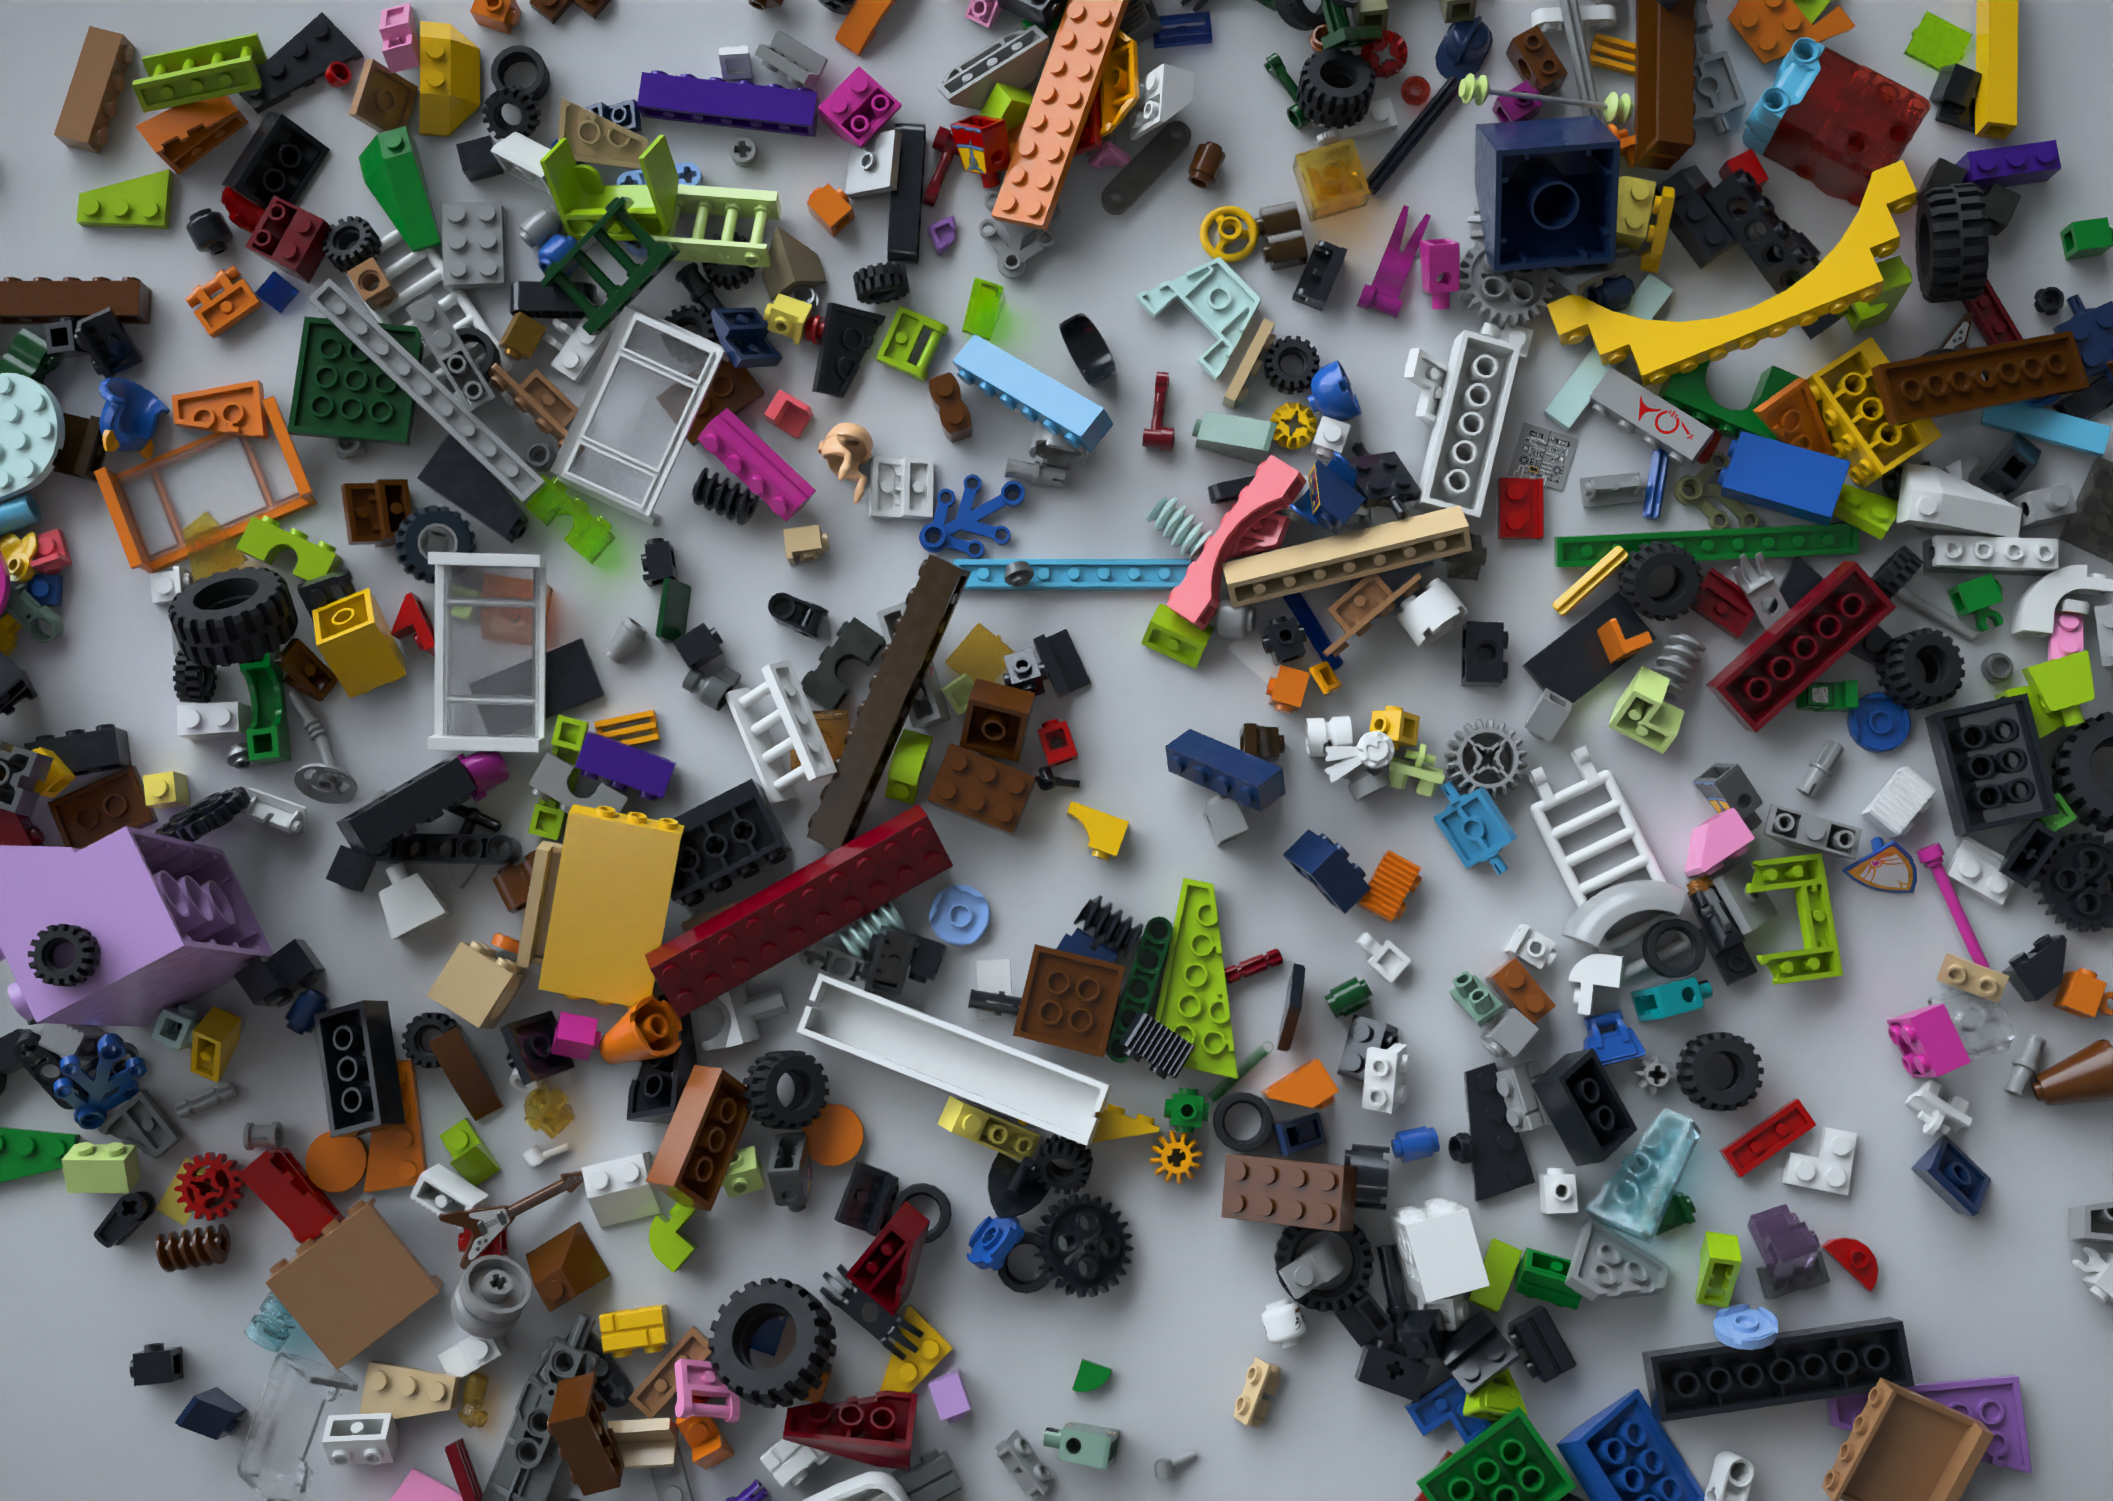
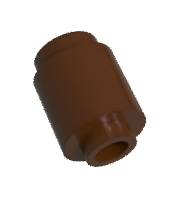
M1210 141L1206 142V144L1198 145L1188 170V180L1190 183L1199 188L1209 189L1211 184L1216 182L1226 157L1220 145Z

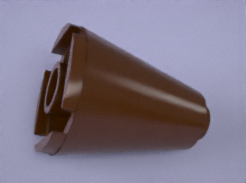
M2105 1039L2097 1040L2035 1076L2036 1082L2031 1084L2037 1101L2043 1100L2047 1106L2113 1101V1047L2110 1042Z

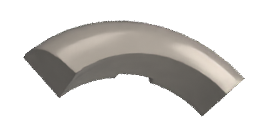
M1635 880L1610 886L1583 903L1571 916L1561 935L1587 947H1598L1605 933L1616 922L1632 913L1652 911L1667 916L1680 915L1684 905L1686 890L1671 883L1654 880Z

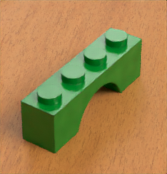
M280 646L273 653L268 652L262 658L257 660L254 658L248 660V663L239 665L240 671L248 685L252 705L251 724L246 730L249 761L260 765L292 761L283 671L274 662L281 653Z

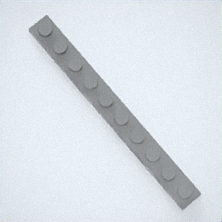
M330 278L308 298L311 304L524 505L546 485V482L479 418L472 412L469 413L462 402Z

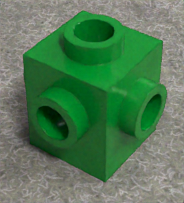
M1179 1087V1093H1171V1099H1165L1164 1118H1169L1170 1125H1176V1132L1194 1133V1127L1201 1128L1202 1121L1208 1122L1209 1103H1204V1096L1197 1095L1198 1089ZM1186 1104L1191 1105L1193 1108V1113L1189 1117H1185L1181 1113L1182 1107Z

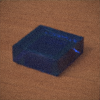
M273 271L255 294L281 314L300 291Z

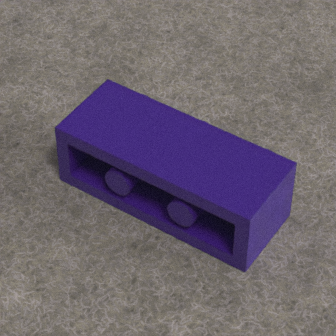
M2056 140L1970 151L1955 164L1967 170L1962 183L1972 182L1980 186L1982 190H1987L1994 183L2003 187L2046 182L2061 169Z
M589 731L585 737L575 767L582 769L580 774L585 777L598 780L599 776L610 779L609 785L627 791L629 786L640 790L639 796L656 801L657 797H665L677 762Z

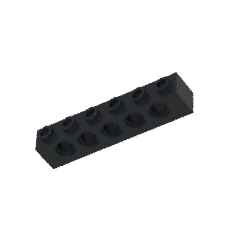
M1741 168L1723 180L1704 197L1778 295L1796 283L1791 276L1792 270L1798 271L1803 278L1816 267L1810 261L1811 257L1808 250L1803 245L1798 244L1793 238V232L1788 223L1780 220L1774 212L1775 207L1771 200L1766 196H1762L1756 188L1757 183L1750 173L1744 172ZM1739 197L1747 201V211L1739 207ZM1756 222L1764 224L1766 228L1765 235L1757 231ZM1774 246H1778L1783 250V259L1778 258L1774 254ZM1846 309L1834 315L1828 313L1818 317L1816 322L1808 326H1801V328L1811 340L1849 312Z

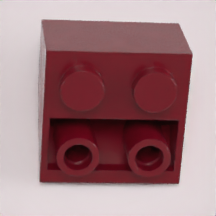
M273 196L245 247L280 270L306 283H310L325 256V253L322 251L324 246L321 244L322 239H326L324 233L326 231L331 232L332 230L324 219Z

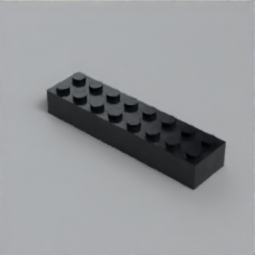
M1892 1317L1780 1332L1773 1344L1754 1350L1736 1349L1717 1341L1642 1352L1652 1416L1661 1422L1868 1393L1877 1385L1880 1377L1902 1387L1914 1386L1903 1321Z

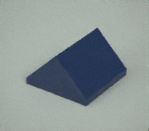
M1946 1135L1940 1137L1911 1168L1957 1214L1969 1216L1978 1214L1991 1178Z

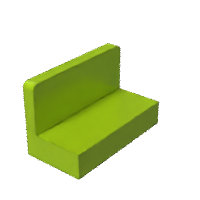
M1159 604L1150 620L1141 644L1196 669L1214 631V627L1207 625L1204 631H1201L1175 614L1168 606Z

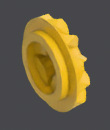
M1286 402L1284 405L1276 408L1270 418V422L1277 423L1273 436L1274 441L1287 449L1305 447L1313 440L1317 431V418L1312 413L1311 408H1307L1300 402ZM1294 415H1297V423L1302 425V428H1296L1292 436H1289V425L1285 424V422H1290Z

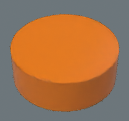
M497 932L494 934L491 944L518 954L520 941Z

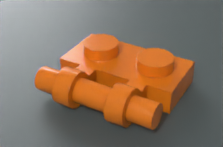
M235 265L225 271L221 269L215 273L216 277L203 286L199 284L193 289L194 292L185 298L191 308H194L199 303L203 304L202 307L194 311V314L213 339L263 306L243 278L233 284L232 281L241 275ZM224 287L225 291L211 299L210 296Z

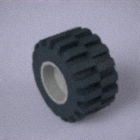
M430 505L411 513L401 522L399 530L395 533L394 539H396V544L394 545V552L398 554L396 558L398 563H402L405 567L403 570L407 574H412L414 579L418 581L424 580L426 583H435V564H428V552L473 553L476 551V544H473L475 534L474 531L470 532L468 520L464 521L460 517L462 514L458 511L452 512L446 506L437 507V505ZM452 566V579L463 573L467 566Z

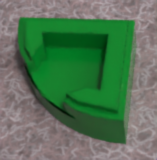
M1082 1358L1072 1390L1088 1392L1100 1387L1108 1379L1112 1369Z

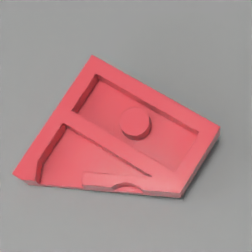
M1272 513L1260 520L1240 539L1228 559L1279 549L1290 524V519L1287 516Z

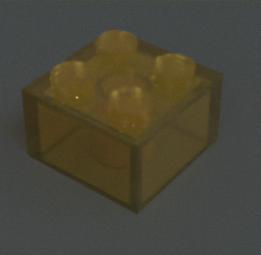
M1353 138L1295 155L1292 168L1310 222L1367 205L1370 190Z

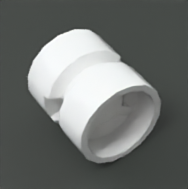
M1350 716L1331 717L1329 722H1326L1323 717L1306 718L1305 741L1308 758L1326 757L1325 747L1327 746L1353 747Z

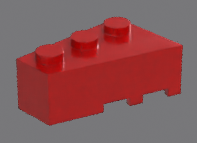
M288 1148L264 1151L237 1174L290 1229L292 1236L301 1244L309 1238L313 1242L323 1235L321 1230L334 1219H337L339 1222L345 1219L322 1189H319L310 1180L305 1168Z

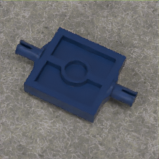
M2079 294L2071 296L2066 301L2074 316L2070 320L2053 328L2054 333L2072 331L2087 378L2093 375L2105 374L2113 388L2112 372L2106 366L2108 361L2113 360V301L2097 308L2086 309Z

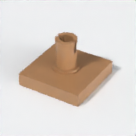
M366 59L349 115L379 133L407 126L418 86L397 73L391 74L387 67L376 60Z

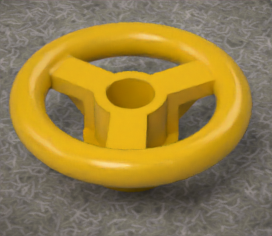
M1221 206L1212 210L1204 218L1200 226L1199 235L1203 249L1213 259L1221 257L1225 263H1234L1245 259L1252 253L1258 242L1255 220L1247 211L1236 206ZM1224 215H1235L1240 217L1242 220H1244L1249 229H1242V224L1240 220L1236 217H1224ZM1214 220L1218 224V234L1220 236V241L1215 248L1211 245L1208 237L1209 227ZM1230 229L1234 234L1227 235L1224 231ZM1237 239L1249 240L1241 251L1233 254L1223 253L1229 243H1233Z

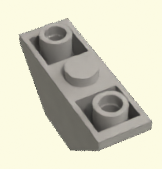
M1770 804L1763 834L1782 845L1813 854L1822 853V855L1856 859L1863 829Z

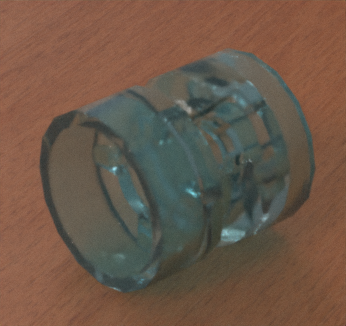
M269 1292L259 1308L261 1314L253 1316L244 1333L251 1341L264 1349L279 1352L289 1338L288 1329H295L298 1323L274 1293Z

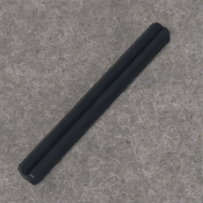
M1454 76L1448 78L1364 181L1363 188L1367 192L1375 195L1458 94L1460 80Z

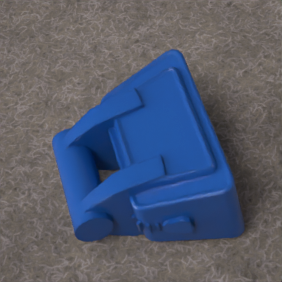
M1621 1010L1584 1018L1588 1036L1583 1041V1050L1593 1048L1603 1066L1636 1059L1646 1054L1633 1029L1627 1028L1623 1022ZM1613 1024L1614 1031L1600 1034L1598 1027Z

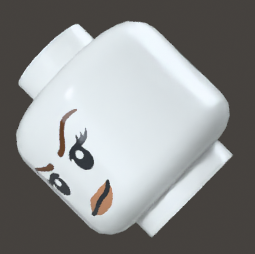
M1289 1298L1266 1305L1267 1310L1262 1313L1261 1319L1268 1340L1274 1344L1281 1343L1282 1348L1299 1344V1337L1307 1331L1299 1304L1290 1302Z

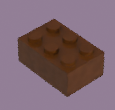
M950 743L927 800L932 805L1014 837L1035 786L1036 777Z

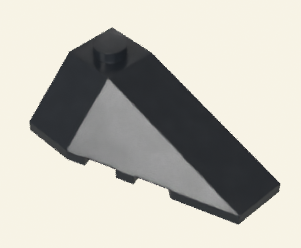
M666 995L659 996V1001L665 1000L669 1002ZM690 1013L680 1018L683 1030L678 1033L679 1041L682 1040L676 1052L667 1057L639 1061L642 1062L637 1080L632 1079L629 1088L628 1121L670 1124L694 1065H698Z

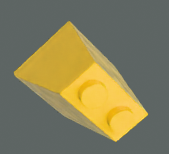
M370 588L312 610L316 646L349 698L366 694L374 688L386 683L395 682L407 675L404 657L394 637L391 635V630Z

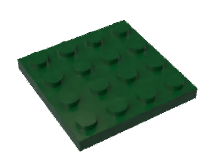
M305 316L287 432L297 436L410 446L416 402L327 318ZM378 323L420 364L422 363L425 339L416 326Z

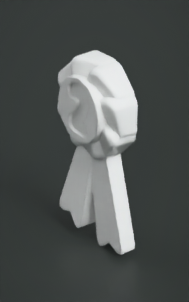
M1372 731L1364 734L1356 747H1325V751L1328 754L1325 762L1341 760V762L1324 770L1330 776V783H1334L1361 764L1371 769L1387 766L1395 753L1393 741L1381 731Z

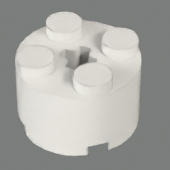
M1440 578L1431 581L1424 588L1426 591L1420 596L1411 595L1400 604L1402 610L1397 614L1398 622L1420 649L1423 648L1424 643L1428 647L1455 628L1453 621L1457 617L1462 621L1469 612L1448 584L1442 582Z

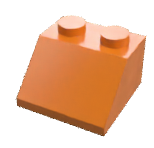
M1311 1059L1261 1091L1265 1098L1310 1108L1316 1107V1109L1320 1110L1336 1100L1333 1095L1339 1092L1319 1059Z

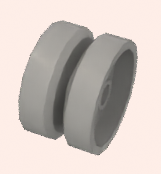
M495 1254L484 1255L473 1260L465 1270L460 1283L452 1295L450 1307L454 1320L463 1330L476 1337L490 1339L499 1338L507 1334L517 1323L522 1310L530 1299L532 1285L529 1275L520 1264L508 1257Z

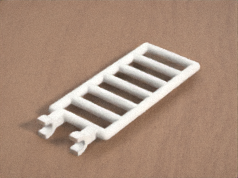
M397 229L380 239L382 242V247H379L381 253L403 240ZM435 247L416 253L411 252L384 270L391 281L426 257L435 269V271L399 293V296L393 299L389 306L373 311L366 304L378 323L393 324L388 315L443 280V259ZM346 274V276L348 277V279L350 280V282L352 283V285L354 286V288H355L356 291L358 292V290H357V288L355 287L354 283L352 282L351 278L349 277L348 274ZM380 282L373 283L369 291L375 290ZM449 290L451 294L438 301L442 310L446 312L456 304H459L467 316L453 325L455 330L474 327L487 334L499 350L500 367L506 373L510 371L513 367L512 361L503 353L504 349L498 345L499 342L464 290ZM412 319L403 324L407 326H416ZM427 343L424 344L422 360L433 354ZM479 343L468 349L474 360L486 353L485 348ZM441 367L431 373L439 382L447 378ZM456 391L452 393L460 402H462ZM499 391L506 403L513 408L515 406L512 401L513 398L506 391Z
M1585 745L1569 753L1584 780L1553 794L1542 766L1525 773L1540 801L1531 805L1530 812L1578 908L1588 901L1585 895L1643 867H1646L1652 880L1667 883L1613 773L1607 769L1597 773ZM1602 784L1605 785L1612 801L1552 829L1544 812ZM1618 811L1626 827L1625 829L1568 856L1565 855L1558 841L1559 839ZM1632 839L1640 856L1579 884L1572 867ZM1682 911L1680 915L1676 916L1660 914L1608 940L1604 935L1597 948L1600 953L1614 954V950L1645 936L1649 928L1659 921L1686 919ZM1678 931L1681 937L1680 940L1656 951L1661 962L1692 948L1690 940L1684 933ZM1644 957L1624 966L1623 980L1649 968Z

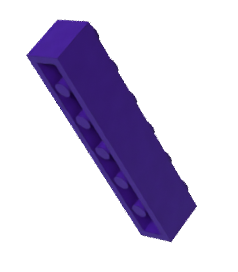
M654 70L651 73L642 72L637 101L640 114L645 118L816 137L819 116L818 106L820 105L817 92L806 87H798L795 90L786 89L778 84H768L767 86L755 85L753 82L746 80L734 83L726 82V80L719 77H711L708 80L699 79L691 74L673 76L659 70Z

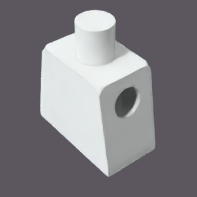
M403 863L395 864L386 869L392 885L381 890L379 897L391 939L401 941L453 915L448 905L425 874L415 873L409 876Z

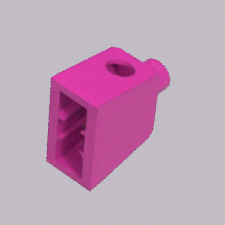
M1450 238L1419 240L1422 289L1432 293V309L1450 308V292L1459 291L1460 243ZM1443 272V278L1437 282L1438 275Z

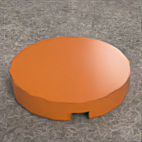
M827 1104L825 1108L819 1109L821 1116L818 1119H811L812 1124L803 1127L802 1132H806L809 1155L814 1161L824 1166H839L849 1162L859 1153L864 1141V1128L860 1118L852 1109L841 1104Z
M330 1131L318 1136L309 1146L305 1157L306 1172L310 1180L319 1189L330 1193L344 1192L357 1186L362 1181L361 1179L367 1172L369 1151L365 1142L359 1136L331 1138Z

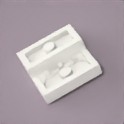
M905 456L903 459L872 457L870 459L869 518L931 519L933 517L934 459Z

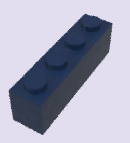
M1189 729L1165 746L1169 772L1262 812L1285 794L1282 767L1197 731Z

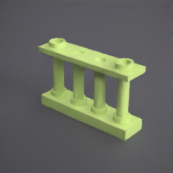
M679 184L671 231L667 236H650L657 243L672 242L681 251L673 259L676 261L770 268L771 261L767 244H762L767 219L780 220L782 210L778 191ZM680 213L697 214L691 238L674 237ZM709 215L726 216L721 241L704 239ZM738 217L755 218L750 243L733 242Z

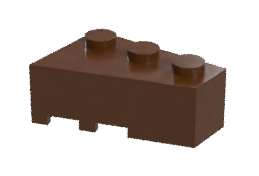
M595 1372L558 1381L551 1416L547 1419L548 1432L551 1437H555L559 1445L560 1456L563 1461H567L571 1469L572 1481L575 1485L578 1484L583 1496L619 1488L624 1469V1462L613 1428L606 1429L601 1412L606 1411L604 1400L597 1401L594 1392V1384L598 1381Z

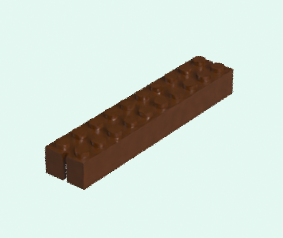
M1636 0L1634 166L1668 171L1694 145L1696 131L1693 129V117L1696 112V102L1693 101V90L1696 85V74L1693 73V63L1697 54L1696 46H1694V34L1697 28V20L1694 19V7L1697 0H1679L1670 12L1655 0Z

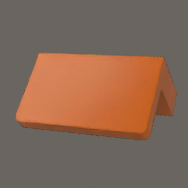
M1616 618L1610 619L1597 630L1610 664L1635 655L1653 643L1649 631L1625 640Z

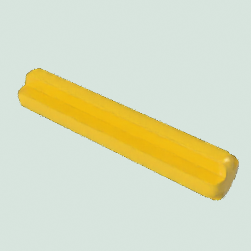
M1616 546L1552 604L1553 608L1559 615L1566 616L1629 559L1628 553L1622 547Z

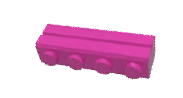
M728 408L712 419L697 438L707 451L716 456L731 473H734L748 486L751 492L758 495L775 514L779 515L786 522L798 513L816 492L807 481Z

